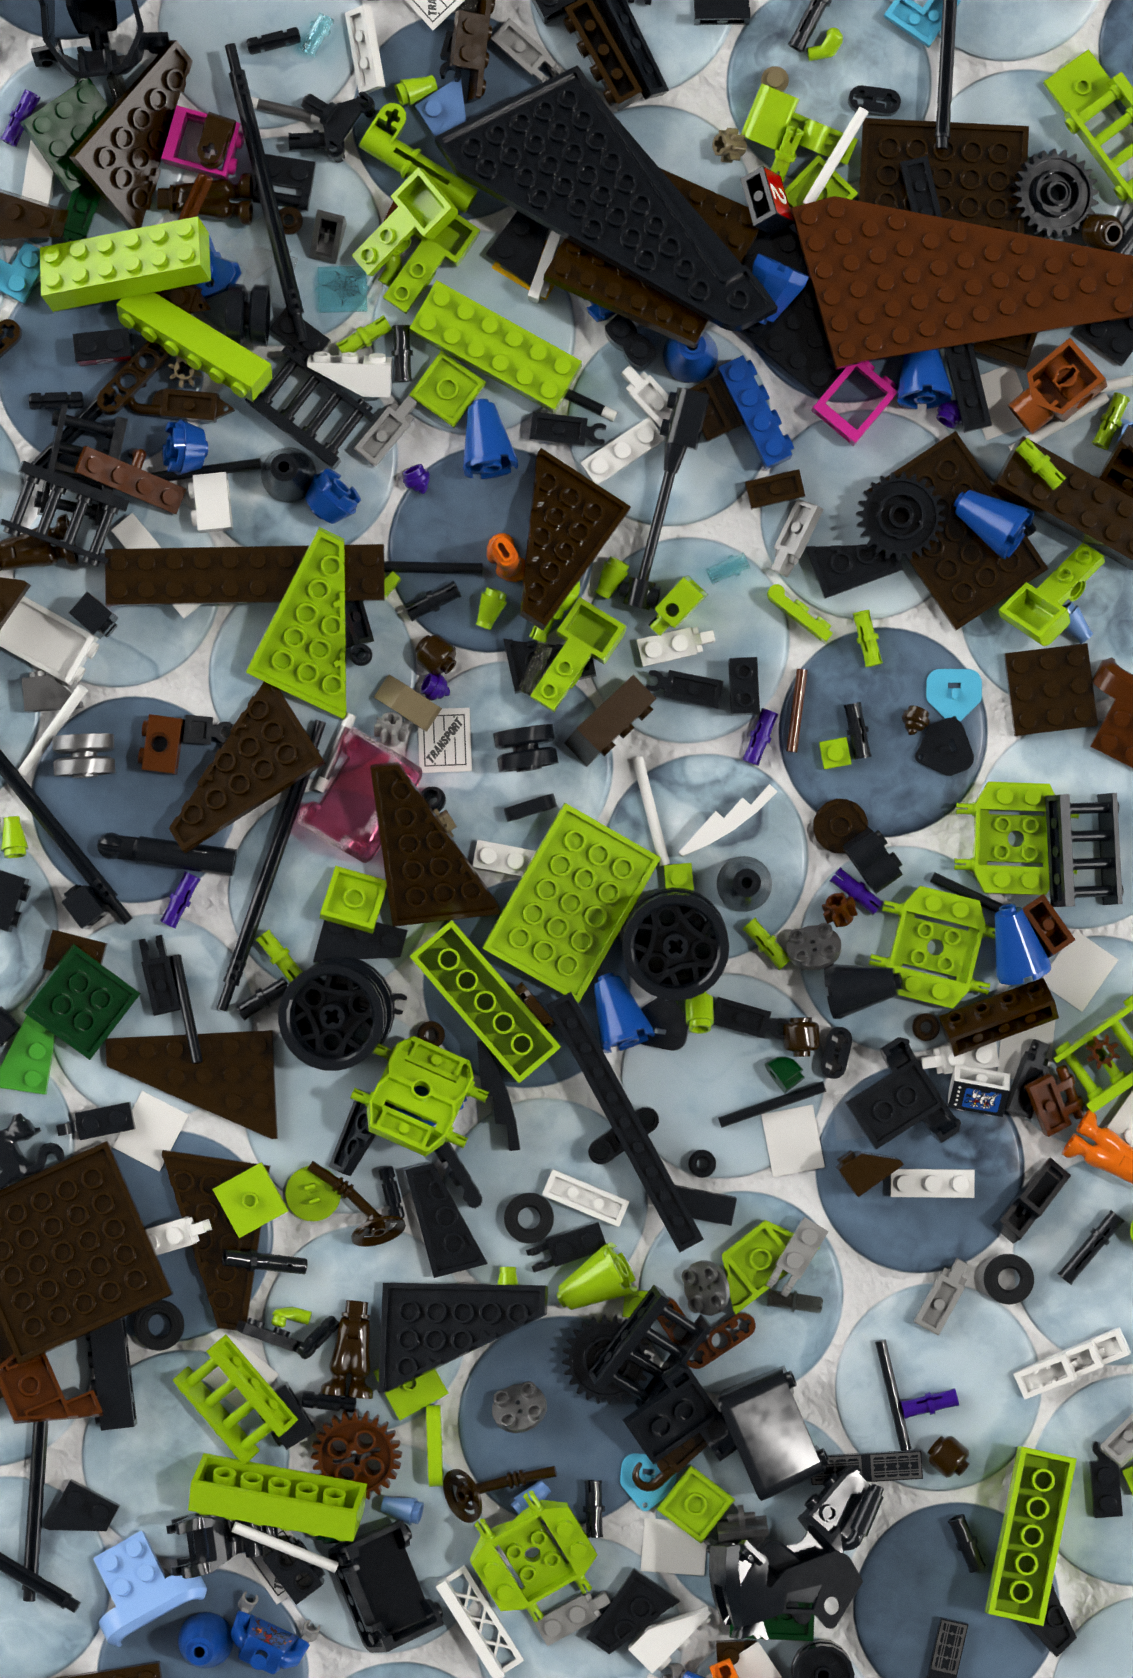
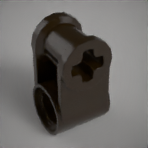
M212 112L207 114L197 147L199 161L206 169L213 170L221 166L235 131L236 120ZM211 149H213L216 155H211L210 159H207L205 153H210Z

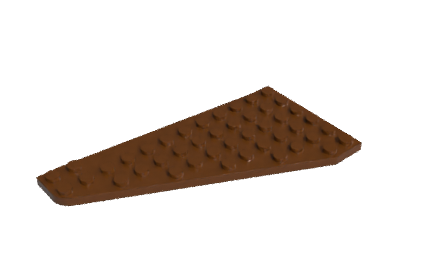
M837 196L791 208L836 370L870 360L1103 321L1133 318L1132 255Z

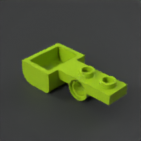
M761 83L740 135H744L745 138L776 150L782 143L787 126H795L792 138L797 128L804 132L799 145L830 157L843 133L795 113L800 99ZM853 138L840 160L841 163L848 165L857 144V138Z
M418 167L390 196L398 207L352 254V257L367 275L374 276L392 256L402 254L410 246V237L417 230L423 237L434 239L457 216L458 209L423 168Z
M457 214L454 220L434 239L423 237L417 230L412 236L421 243L391 284L383 299L407 314L421 292L430 284L444 259L456 267L460 265L477 240L480 229Z
M1082 543L1037 589L1026 582L999 609L1000 617L1042 646H1048L1070 624L1068 609L1062 605L1067 600L1071 602L1076 601L1083 594L1086 581L1105 563L1104 556L1085 543Z
M579 597L557 630V636L566 642L530 695L531 699L550 711L555 712L568 691L578 682L585 665L591 657L604 665L607 663L622 640L627 629L626 625Z

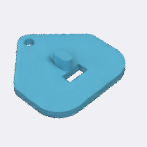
M936 669L927 677L926 699L944 719L955 716L957 720L961 721L980 703L982 699V679L972 669ZM948 683H960V688H948Z
M632 1453L626 1456L622 1462L620 1484L642 1511H649L663 1500L676 1484L677 1473L655 1491L646 1492L640 1490L632 1479L633 1469L638 1462L642 1463L639 1476L644 1482L653 1480L661 1471L656 1463L653 1465L646 1454ZM643 1468L655 1470V1475L643 1474ZM646 1502L648 1506L643 1507V1503Z

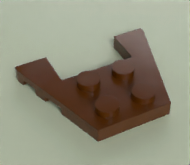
M13 1353L0 1364V1391L14 1424L100 1417L103 1415L94 1390L67 1401L65 1400L46 1353L21 1365L18 1364Z

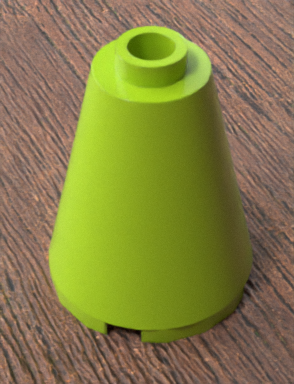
M609 1242L602 1246L558 1286L559 1292L556 1294L563 1307L567 1306L570 1310L630 1295L637 1290V1286L632 1287L631 1284L636 1281L633 1271L623 1253L621 1252L618 1255L613 1249L617 1246L614 1243Z

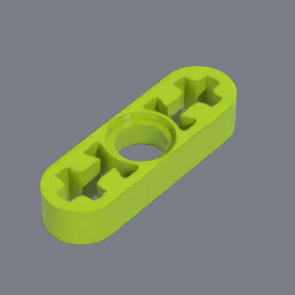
M427 1405L429 1487L443 1486L441 1405Z

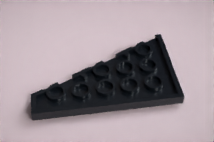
M383 1283L378 1392L388 1393L547 1315L548 1286Z

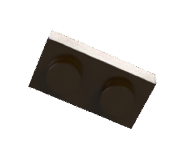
M799 469L745 482L751 510L805 497Z

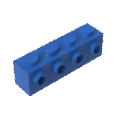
M744 355L719 366L717 373L720 374L740 414L744 427L765 470H769L791 459L793 455L791 450L794 449L793 443L788 434L783 436L779 425L782 424L781 419L775 409L770 410L766 402L770 398L764 385L758 386L754 378L757 375V371L751 360L746 361Z

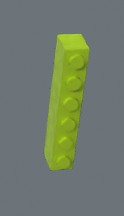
M155 292L122 298L116 304L118 319L123 326L140 332L149 342L158 343L170 355L179 356L191 368L195 370L200 369L208 374L214 382L218 384L223 383L231 388L238 397H245L253 402L272 380L271 363Z

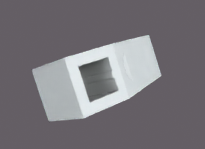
M324 351L315 352L314 355H309L308 368L362 397L391 396L392 357H386L382 353H373L369 357L358 356L357 353L353 352L342 353L341 356H333L329 352Z
M706 1606L649 1624L628 1644V1650L652 1674L656 1669L662 1671L672 1660L669 1656L676 1649L682 1651L690 1643L691 1638L689 1636L696 1629L701 1631L711 1621L709 1618L712 1614L711 1609Z

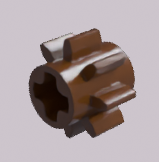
M844 893L830 895L826 900V904H822L826 923L834 922L836 927L849 925L853 921L854 916L858 915L853 897L851 896L846 899Z
M1107 1034L1103 1040H1098L1094 1035L1092 1046L1085 1045V1048L1091 1051V1055L1086 1058L1087 1061L1095 1059L1097 1061V1069H1100L1102 1064H1107L1112 1068L1110 1061L1113 1058H1120L1114 1052V1049L1119 1044L1117 1042L1109 1044V1035ZM1103 1045H1106L1109 1054H1104L1102 1058H1099L1096 1049H1102Z

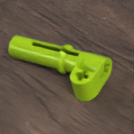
M396 103L384 105L363 136L359 148L399 172L402 179L408 178L418 167L423 168L455 207L466 213L479 189L422 155L421 149H413L398 140L405 127L406 112L401 105ZM393 116L397 118L396 121L391 123L389 131L394 136L377 127V125L385 129L388 119H391Z

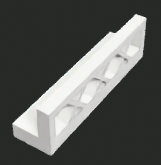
M463 1565L436 1583L437 1590L492 1678L505 1677L507 1671L524 1661V1658L466 1565ZM464 1574L469 1582L467 1594L455 1591L450 1581ZM471 1587L477 1596L470 1595ZM459 1597L466 1598L465 1604L462 1603ZM469 1599L482 1603L484 1607L482 1618L469 1614L467 1611ZM486 1611L492 1620L485 1618ZM474 1620L480 1622L479 1628L475 1624ZM483 1623L492 1624L497 1627L499 1631L497 1641L484 1638L481 1633ZM501 1635L506 1643L500 1642ZM489 1644L495 1645L494 1652L490 1648ZM498 1646L510 1649L515 1659L502 1666L496 1657Z

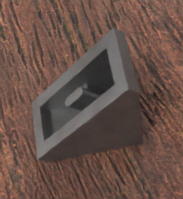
M317 210L309 257L336 264L347 225L345 216Z

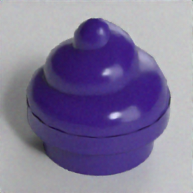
M956 400L942 403L939 406L936 418L941 424L952 429L961 424Z
M422 464L414 465L402 473L405 487L415 492L419 491L421 494L427 491L430 473L428 469H424Z
M429 673L421 685V693L425 694V697L431 701L450 695L447 681L441 674L436 676Z

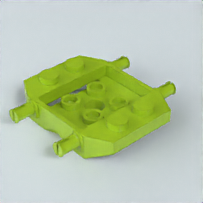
M987 782L975 802H956V808H967V810L956 809V815L969 814L974 816L973 858H954V863L965 864L954 865V870H970L983 893L1046 895L1050 885L1045 796L1055 795L1051 785L1044 783ZM989 810L1044 812V816L989 814ZM1071 814V818L1079 819V814ZM1012 831H1018L1023 836V842L1018 847H1014L1008 842V835ZM987 861L1042 863V867L987 865Z
M919 886L904 903L899 904L884 900L883 905L894 908L883 906L882 911L899 916L890 956L886 958L871 953L870 959L878 960L880 963L869 960L868 965L890 967L895 969V973L900 972L903 989L898 990V995L951 1009L968 992L975 991L988 995L989 990L979 988L978 986L990 988V983L977 981L972 978L982 938L989 937L995 939V934L992 933L995 932V927L988 926L985 923L979 900L924 886ZM916 913L969 928L966 931L914 917ZM933 939L939 940L943 945V950L938 955L930 954L927 949L928 943ZM907 964L955 976L956 980L903 968L902 965Z
M415 1036L397 1043L396 1047L393 1046L392 1049L378 1044L372 1053L388 1061L382 1077L374 1092L371 1091L368 1094L354 1088L350 1099L365 1104L367 1107L369 1132L425 1157L445 1142H450L463 1149L468 1137L453 1132L454 1127H452L466 1096H471L485 1103L489 1092L474 1086V1075L470 1061ZM423 1086L428 1090L429 1094L419 1096L415 1093L414 1088ZM385 1101L395 1105L398 1109H404L420 1116L423 1120L431 1121L437 1125L436 1127L430 1126L385 1106Z
M531 1490L528 1491L529 1495L525 1493L523 1496L529 1507L523 1510L513 1521L499 1524L492 1529L489 1528L485 1519H480L481 1525L479 1521L474 1524L481 1536L470 1557V1562L500 1611L526 1609L533 1621L538 1622L537 1615L540 1620L544 1617V1614L536 1604L541 1599L573 1581L576 1582L582 1594L587 1593L585 1587L588 1592L592 1589V1586L585 1577V1573L598 1554L566 1502L539 1501L534 1491ZM541 1520H544V1522L546 1523L550 1532L552 1533L561 1550L568 1559L567 1562L564 1560L563 1556L559 1552L558 1548L556 1547L552 1538L548 1534ZM496 1546H500L524 1585L522 1588H520L497 1551ZM536 1547L539 1549V1553L535 1557L525 1556L528 1548Z

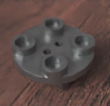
M827 923L794 929L789 933V940L786 943L787 956L790 962L800 968L801 971L820 970L834 964L841 954V939L833 931L832 926Z
M701 1260L691 1264L688 1269L682 1272L681 1277L688 1300V1307L693 1313L699 1312L702 1315L712 1316L724 1310L730 1299V1289L722 1266H718L711 1261Z
M530 1381L499 1390L493 1397L492 1416L497 1426L506 1432H527L536 1427L544 1419L547 1412V1401L544 1394Z

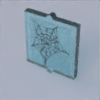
M361 266L318 267V287H316V292L319 297V313L368 312L367 292L370 288L367 285V274Z

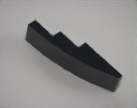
M477 1041L481 1089L489 1092L487 1097L493 1096L495 1124L507 1123L509 1151L520 1150L517 1121L509 1092L487 1046L483 1041Z

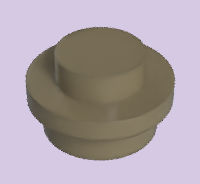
M772 66L763 72L761 83L784 92L788 86L789 77L783 68Z

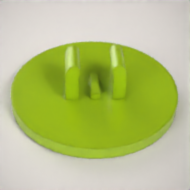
M309 1166L303 1167L296 1171L287 1183L285 1190L287 1205L300 1219L306 1221L326 1219L337 1209L341 1195L337 1194V1190L335 1192L332 1191L333 1187L307 1170Z

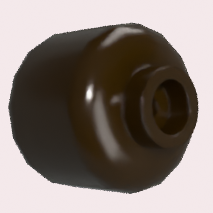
M1092 214L1085 220L1082 226V239L1088 247L1110 251L1118 245L1122 238V223L1113 215Z
M438 634L425 636L415 648L417 663L432 675L437 676L443 672L448 674L456 665V660H454L456 648Z
M812 1017L790 1018V1022L786 1025L784 1024V1048L787 1051H793L794 1057H809L810 1051L819 1048V1025L812 1021Z
M941 1436L928 1450L930 1465L946 1478L952 1477L955 1473L961 1476L970 1465L966 1461L969 1457V1450L953 1436L946 1438Z

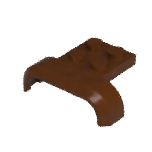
M1111 657L1102 660L1092 681L1100 690L1115 700L1090 747L1133 768V674L1121 668L1115 662V659Z

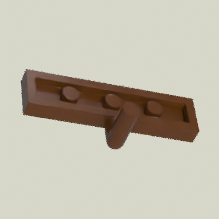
M88 446L83 447L74 472L167 512L177 514L186 488L141 470L146 458L145 450L131 448L128 451V456L133 459L130 465Z

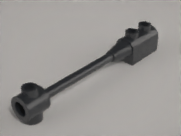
M677 387L676 393L670 392L667 408L672 409L670 419H663L660 429V435L665 436V472L638 578L629 577L628 582L622 581L619 597L624 598L623 604L650 610V608L655 609L658 604L661 587H657L656 583L649 582L648 580L675 474L679 471L686 449L697 450L711 397L709 394Z

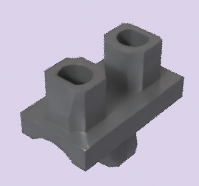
M737 1505L738 1513L727 1514V1520L718 1521L719 1541H722V1544L734 1543L737 1545L739 1544L738 1539L749 1538V1543L755 1548L760 1542L766 1540V1536H769L766 1515L755 1516V1512L744 1513L743 1505Z

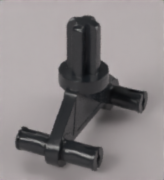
M360 92L357 98L337 104L333 102L327 104L314 95L308 94L303 98L301 104L303 109L320 118V124L324 128L327 153L337 163H341L345 159V149L342 142L361 113H364L366 117L374 116L373 113L375 114L374 100L366 92Z

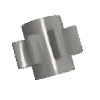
M385 713L382 718L377 717V724L374 725V736L380 737V743L385 746H397L400 742H405L409 723L402 722V716L398 713Z

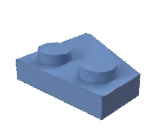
M461 79L459 82L452 80L415 105V109L434 137L466 121Z

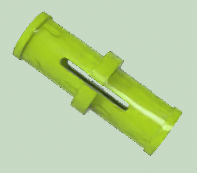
M787 126L782 143L775 150L774 155L776 158L770 169L775 173L779 171L778 175L781 176L782 182L785 181L790 164L796 159L795 151L804 134L801 129L797 128L792 138L795 126Z
M382 315L363 328L361 326L358 327L355 333L337 342L336 345L341 353H354L365 346L367 348L370 347L373 341L391 332L392 328L385 316Z
M1114 392L1106 413L1101 415L1100 427L1092 441L1094 446L1104 450L1109 449L1116 429H1119L1122 425L1120 420L1130 402L1129 397Z
M1029 438L1024 440L1015 449L1032 467V472L1034 474L1037 472L1052 490H1055L1066 479L1049 461L1051 458L1039 451Z
M870 609L853 613L852 616L854 617L859 637L856 640L857 644L861 645L865 667L883 664L877 643L879 637L873 628Z
M756 917L742 929L759 947L757 950L760 953L764 952L778 970L782 969L790 961L787 953L775 941L777 939L775 935L771 936L757 921Z
M270 929L256 939L270 956L271 960L269 961L272 965L276 964L289 980V983L304 972L288 954L290 950L280 944Z

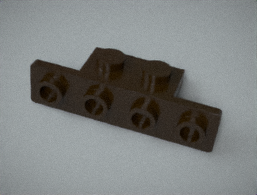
M478 0L477 13L462 10L455 12L449 67L470 71L468 102H475L481 99L486 90V80L483 78L484 69L487 68L489 62V53L486 51L487 41L490 40L492 35V26L489 23L490 14L494 11L495 0Z

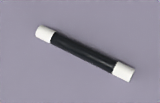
M571 389L567 391L564 399L611 421H614L618 413Z

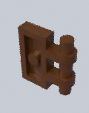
M1066 1065L1056 1068L1059 1076L1057 1081H1055L1053 1075L1046 1074L1025 1085L1042 1132L1047 1137L1072 1125L1069 1114L1073 1113L1075 1119H1081L1085 1115L1083 1110L1084 1102L1082 1097L1077 1095L1074 1087L1076 1083L1074 1076L1069 1074ZM1064 1091L1066 1094V1103H1063L1062 1097L1060 1095V1092Z

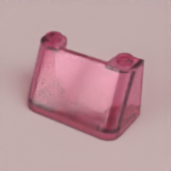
M352 727L351 731L342 741L343 753L348 758L320 804L315 801L305 804L299 812L296 823L359 861L367 863L374 858L381 847L370 766L372 764L399 761L416 787L422 778V769L401 754Z

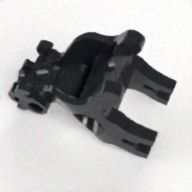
M197 1512L171 1520L172 1524L166 1526L167 1534H187L189 1556L177 1558V1566L172 1567L173 1576H182L185 1579L211 1574L238 1553L245 1552L246 1558L258 1557L263 1555V1548H270L233 1533L232 1528L235 1522L279 1538L277 1527L258 1526L251 1522L232 1521L214 1515H200Z

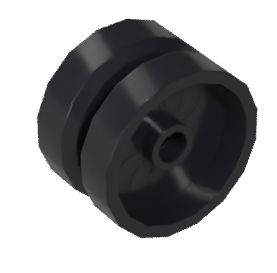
M229 284L225 306L226 336L241 346L246 340L247 328H249V339L253 346L267 347L271 310L269 285L255 284L251 290L250 302H248V292L244 284Z
M553 724L528 726L493 733L495 748L499 750L513 749V752L502 754L497 758L499 773L532 771L559 763L556 748H539L540 744L549 743L555 739Z
M824 1639L807 1642L799 1648L792 1660L791 1666L792 1678H854L855 1675L849 1655L835 1642ZM821 1670L827 1671L824 1674L825 1677H819L818 1673Z

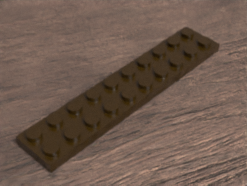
M384 544L345 545V602L385 601ZM310 545L105 549V557L108 558L107 564H105V603L107 606L281 603Z

